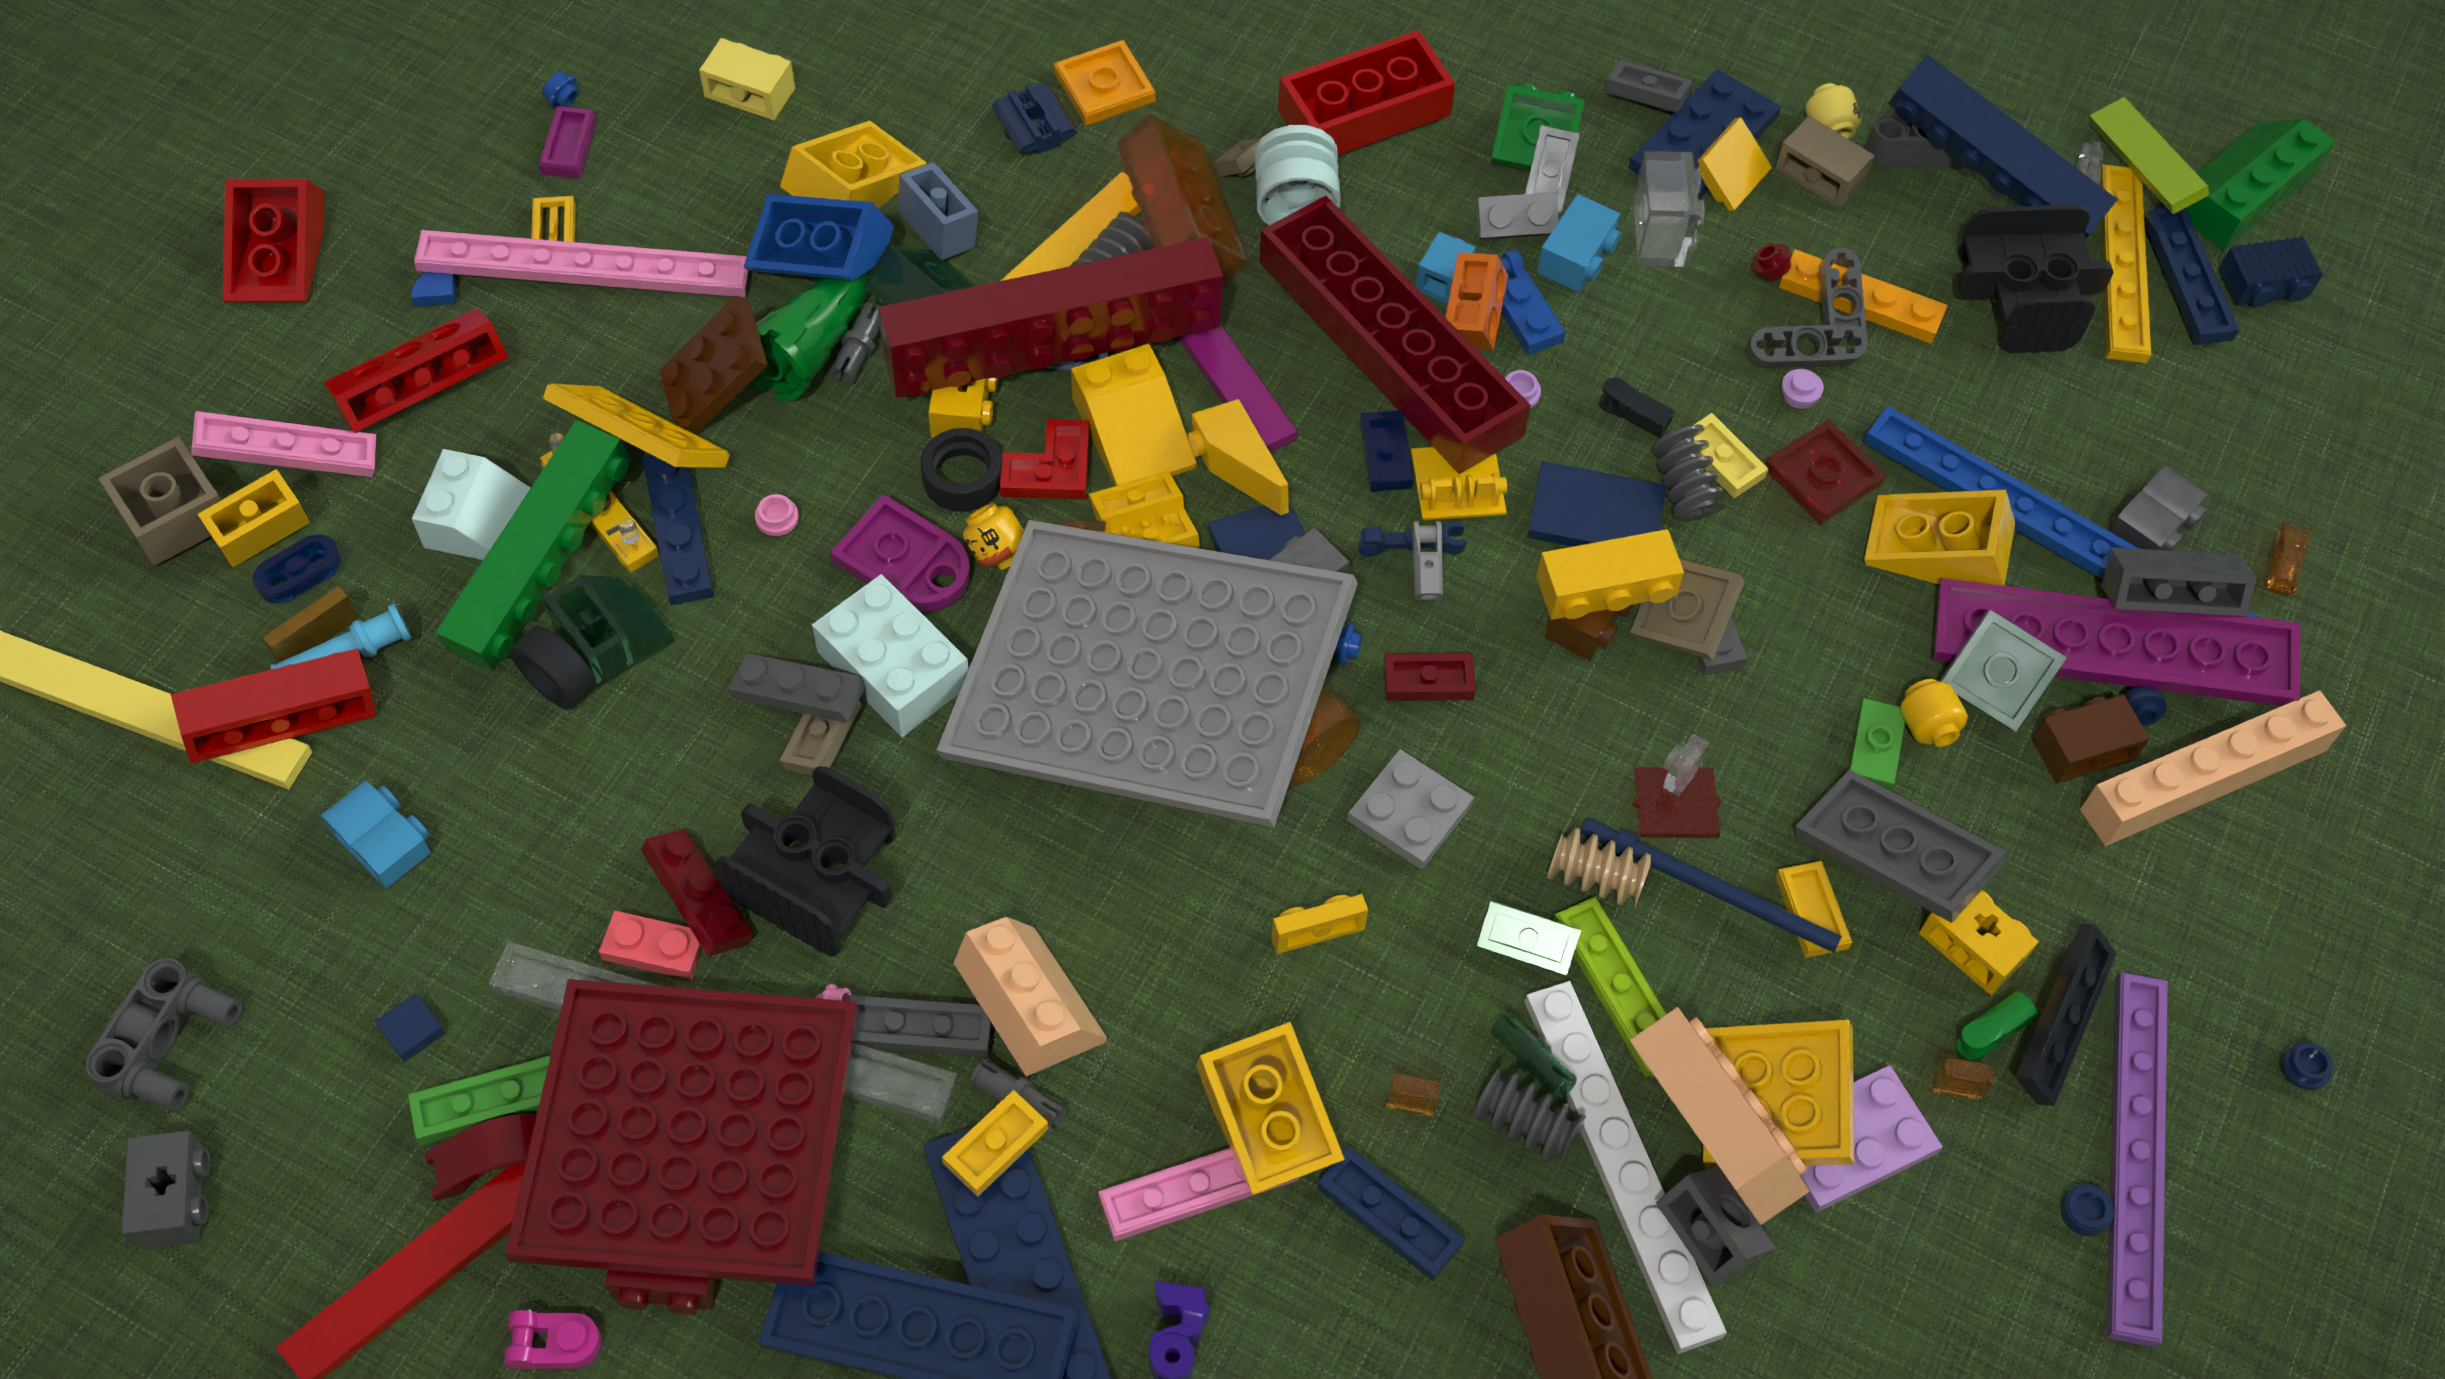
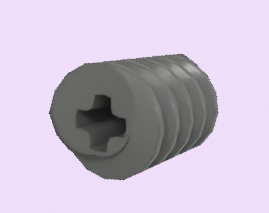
M1120 211L1116 218L1110 221L1107 228L1100 232L1097 239L1090 243L1088 249H1085L1070 266L1154 249L1155 244L1140 220L1128 212Z
M1699 424L1672 430L1666 433L1653 447L1655 455L1661 458L1658 462L1659 469L1665 473L1663 477L1664 486L1671 489L1668 493L1669 502L1675 504L1672 510L1674 518L1678 520H1699L1711 516L1727 506L1724 503H1714L1713 501L1723 494L1722 487L1709 488L1708 484L1718 478V473L1716 471L1704 472V468L1711 465L1714 460L1709 455L1699 456L1700 452L1709 447L1706 440H1694V437L1704 432L1703 425Z
M1501 1065L1477 1103L1474 1114L1475 1119L1483 1121L1493 1113L1492 1130L1498 1132L1507 1124H1510L1508 1140L1515 1142L1526 1134V1151L1533 1152L1543 1144L1542 1161L1549 1163L1558 1155H1560L1561 1160L1581 1129L1586 1115L1581 1113L1571 1122L1568 1121L1569 1104L1564 1103L1555 1111L1550 1110L1551 1093L1548 1092L1538 1101L1534 1100L1536 1084L1531 1082L1521 1091L1518 1090L1519 1074L1514 1072L1503 1081L1500 1079Z

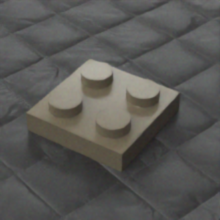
M1680 559L1684 576L1677 596L1662 603H1652L1650 601L1641 603L1630 634L1640 641L1713 660L1745 580L1740 574Z

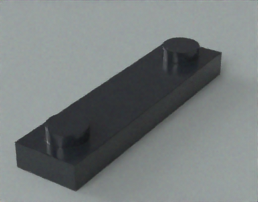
M2079 924L2072 943L2067 948L2066 957L2026 1053L2019 1063L2016 1078L2037 1105H2055L2116 956V951L2095 924Z

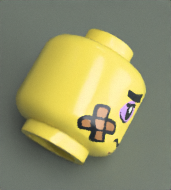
M1828 83L1818 87L1805 106L1807 117L1811 116L1847 139L1855 135L1856 129L1861 124L1862 114L1855 95L1850 88L1842 85L1836 86L1833 83Z

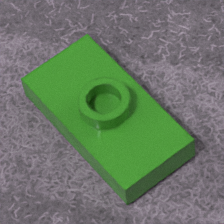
M1863 698L1859 708L1848 770L1850 769L1890 791L1895 784L1905 720L1901 714L1900 707Z

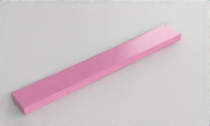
M421 230L414 259L416 271L721 296L737 295L739 297H746L750 271L743 267L747 256Z

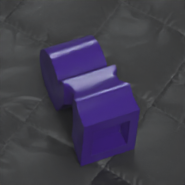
M1155 1281L1156 1307L1162 1316L1178 1317L1181 1322L1176 1326L1165 1328L1152 1334L1149 1347V1366L1154 1379H1190L1192 1377L1195 1363L1193 1346L1199 1345L1204 1327L1209 1321V1306L1205 1302L1204 1296L1205 1288Z

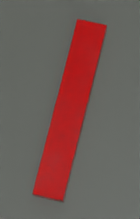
M525 1164L512 1165L505 1168L279 1344L276 1349L298 1378L324 1379L509 1233Z

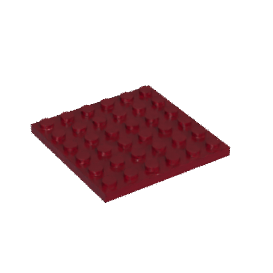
M568 979L505 1256L508 1261L814 1286L858 1014L857 1002Z

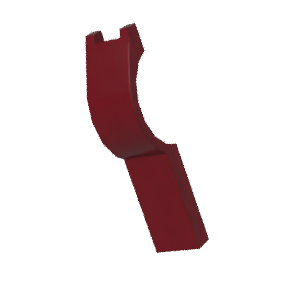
M519 1114L491 1119L469 1127L426 1151V1162L428 1165L434 1164L438 1184L431 1188L435 1202L463 1194L466 1186L489 1172L512 1165L526 1164L537 1114Z

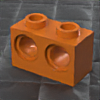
M1458 252L1446 319L1477 350L1494 351L1508 274L1498 255Z

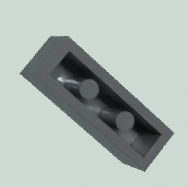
M2110 547L2101 587L2115 609L2247 616L2257 576L2242 556L2237 554Z

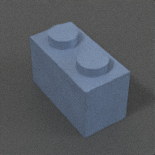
M934 162L899 176L898 212L941 260L975 247L978 210Z

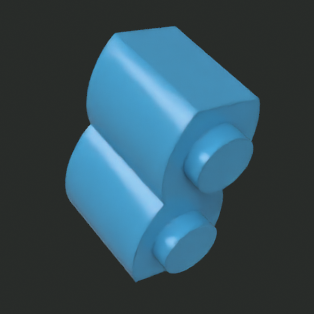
M365 780L320 816L333 836L387 889L431 854L425 842V839L430 835L413 815L405 819L396 811L400 804L387 788L382 785L376 790Z

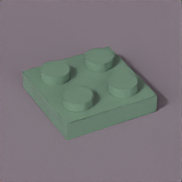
M1987 609L1939 681L1951 684L1958 696L2012 730L2017 731L2067 657L1992 610Z

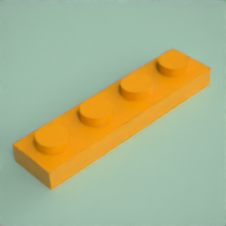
M1795 249L1791 257L1792 266L1782 277L1779 288L1822 303L1819 265L1823 259ZM1833 264L1831 268L1838 269L1840 281L1835 286L1836 288L1842 286L1841 278L1848 268ZM1861 273L1866 320L1932 344L1948 305ZM1837 297L1833 300V307L1849 314L1853 313V305L1849 299Z

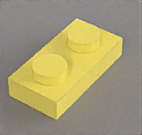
M1713 413L1694 424L1703 425L1704 432L1694 437V440H1706L1709 444V447L1700 452L1699 456L1709 455L1714 460L1711 465L1704 469L1707 472L1716 471L1718 473L1716 481L1733 498H1736L1765 479L1768 468Z

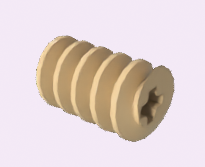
M1574 828L1567 838L1563 837L1562 833L1546 878L1553 880L1563 870L1564 885L1570 887L1579 876L1581 877L1582 892L1587 893L1595 883H1598L1599 897L1601 899H1605L1615 889L1617 890V904L1620 906L1630 896H1634L1635 910L1651 865V854L1645 853L1637 863H1634L1632 847L1628 846L1618 857L1616 856L1615 841L1610 840L1602 850H1599L1598 835L1592 834L1582 844L1580 842V829Z

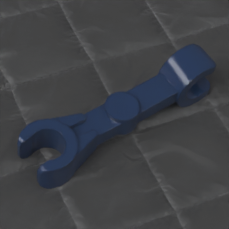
M1449 522L1442 525L1443 552L1460 554L1465 550L1467 540H1453L1449 537L1461 536L1463 534L1464 525L1462 523ZM1366 527L1361 531V539L1358 542L1361 555L1367 557L1379 555L1385 549L1406 548L1413 551L1412 529L1407 532L1383 533V530L1378 527ZM1420 543V548L1431 547L1434 549V543Z

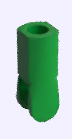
M2016 991L1988 1010L1984 1015L1967 1024L1963 1028L1961 1037L1957 1040L1955 1046L1959 1057L1969 1062L1980 1060L1997 1047L1998 1043L2002 1044L2034 1021L2038 1013L2034 1004L2023 993Z

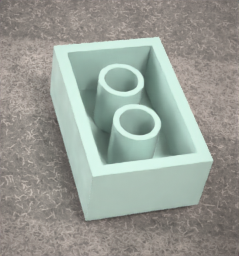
M882 574L812 624L817 652L837 672L861 677L866 686L861 697L901 737L905 736L959 695L969 670L967 658Z

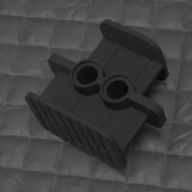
M2075 204L1992 207L1978 211L1969 220L1958 247L1959 258L1966 263H1970V266L1963 270L1957 284L1959 295L1963 298L1994 297L2000 303L2005 328L2000 337V344L2008 353L2065 351L2079 343L2088 328L2095 312V306L2091 299L2081 297V294H2097L2104 291L2114 272L2109 261L2091 260L2084 235L2090 221V215L2086 207Z
M818 766L812 772L814 785L790 816L781 820L760 807L748 803L742 810L741 817L749 834L730 858L719 857L715 862L722 888L733 901L735 900L741 907L746 910L749 909L758 917L761 916L765 921L773 923L777 928L787 931L791 936L799 938L808 946L811 945L815 950L833 957L840 951V937L867 900L881 908H886L893 898L890 884L879 875L866 869L865 866L882 843L890 844L896 838L892 811L878 795L869 792L863 786L860 787L854 781L844 778L843 775L832 771L826 766ZM796 840L807 842L803 847L797 849L787 847ZM834 862H842L846 864L842 869L837 871H829L826 869L828 865Z

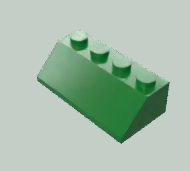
M2305 118L2257 123L2196 173L2208 185L2209 196L2186 207L2196 231L2225 251L2317 174L2336 141Z

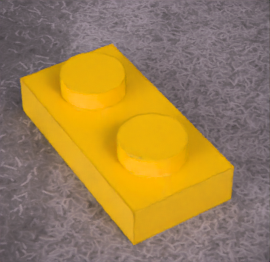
M1363 894L1352 897L1347 895L1334 896L1326 900L1323 905L1309 909L1294 907L1282 912L1279 917L1273 918L1271 939L1276 953L1280 954L1365 930L1368 908Z
M1013 1090L942 1156L943 1164L978 1197L1049 1129L1048 1122Z

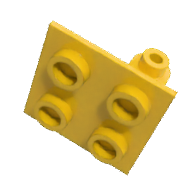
M1434 447L1411 448L1422 521L1507 514L1503 495L1507 493L1506 477H1500L1496 453L1463 473L1458 474Z

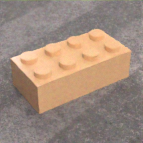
M1677 1007L1633 1037L1630 1042L1756 1220L1762 1225L1810 1192L1800 1175L1807 1171V1168L1779 1127L1776 1128L1754 1093L1748 1090L1734 1066L1715 1045L1714 1040L1700 1020L1695 1017L1688 1021Z

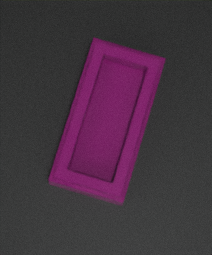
M556 106L538 165L541 175L580 179L597 123V115L594 109Z

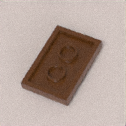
M735 295L659 370L674 424L695 435L768 366L748 299Z

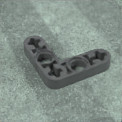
M1845 247L1833 248L1819 265L1824 325L1760 328L1752 335L1746 345V354L1752 364L1760 368L1847 366L1854 364L1861 358L1867 349L1868 338L1861 266L1859 258L1854 251ZM1836 260H1840V265L1848 267V269L1842 275V286L1835 288L1840 281L1839 271L1836 268H1831ZM1837 297L1849 299L1853 305V313L1848 316L1838 314L1834 310L1833 300ZM1800 337L1811 338L1816 343L1817 353L1812 356L1801 354L1796 346L1797 339ZM1844 337H1847L1849 344H1855L1854 349L1850 353H1847L1844 346H1832L1827 352L1828 355H1826L1827 345L1839 344ZM1786 338L1788 339L1786 348H1776L1769 356L1766 355L1764 349H1758L1757 347L1763 339L1767 340L1768 346L1771 347L1781 346Z

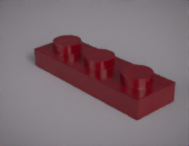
M686 829L646 838L641 848L642 854L707 956L747 946L753 936V932L727 892L722 888L721 883Z

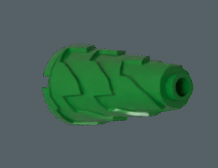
M865 273L853 280L821 278L804 293L799 292L775 312L771 311L757 322L756 327L768 366L750 383L762 393L769 387L778 391L772 399L793 401L799 398L809 388L812 379L830 358V351L848 329V323L864 304L862 301L869 292L868 279Z

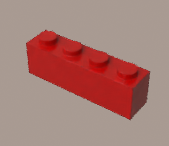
M358 648L171 694L179 730L190 764L376 717L370 686Z

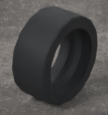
M954 428L939 433L927 443L921 454L922 483L928 497L938 506L951 511L969 512L985 506L996 497L1000 490L1001 454L992 439L985 433L971 428ZM963 455L982 460L987 466V472L975 482L951 484L938 477L937 468L945 460Z
M534 626L510 648V657L522 675L536 690L558 707L565 710L573 709L596 687V678L582 657L560 636L546 627Z

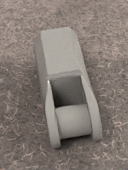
M1413 521L1414 598L1416 600L1442 599L1444 591L1441 521H1436L1435 526H1419V521ZM1420 543H1434L1435 552H1420Z

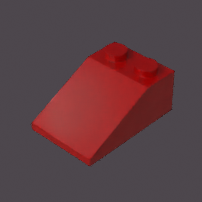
M225 179L223 302L288 303L308 301L324 231L323 189L307 179Z

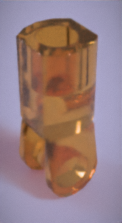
M2283 521L2277 531L2266 585L2268 591L2283 596L2293 595L2297 591L2305 553L2312 532L2310 528H2304L2302 531L2289 527L2290 522Z

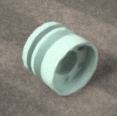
M1288 125L1274 129L1261 138L1255 147V178L1257 180V212L1262 221L1271 225L1324 196H1327L1340 209L1337 146L1330 135L1321 129L1308 125Z

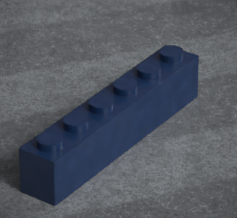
M1926 54L1888 102L1901 119L1914 123L1926 133L1927 138L1932 143L1944 146L1957 156L1962 166L1978 172L1989 181L1990 186L1996 192L2008 195L2020 206L2075 204L2086 207L2090 215V221L2084 232L2085 238L2092 233L2118 200L1928 54Z

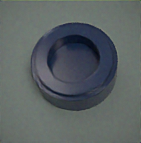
M2081 1184L2072 1188L2063 1198L2060 1206L2064 1223L2070 1230L2082 1236H2095L2102 1233L2112 1222L2115 1212L2109 1195L2101 1188L2091 1184Z

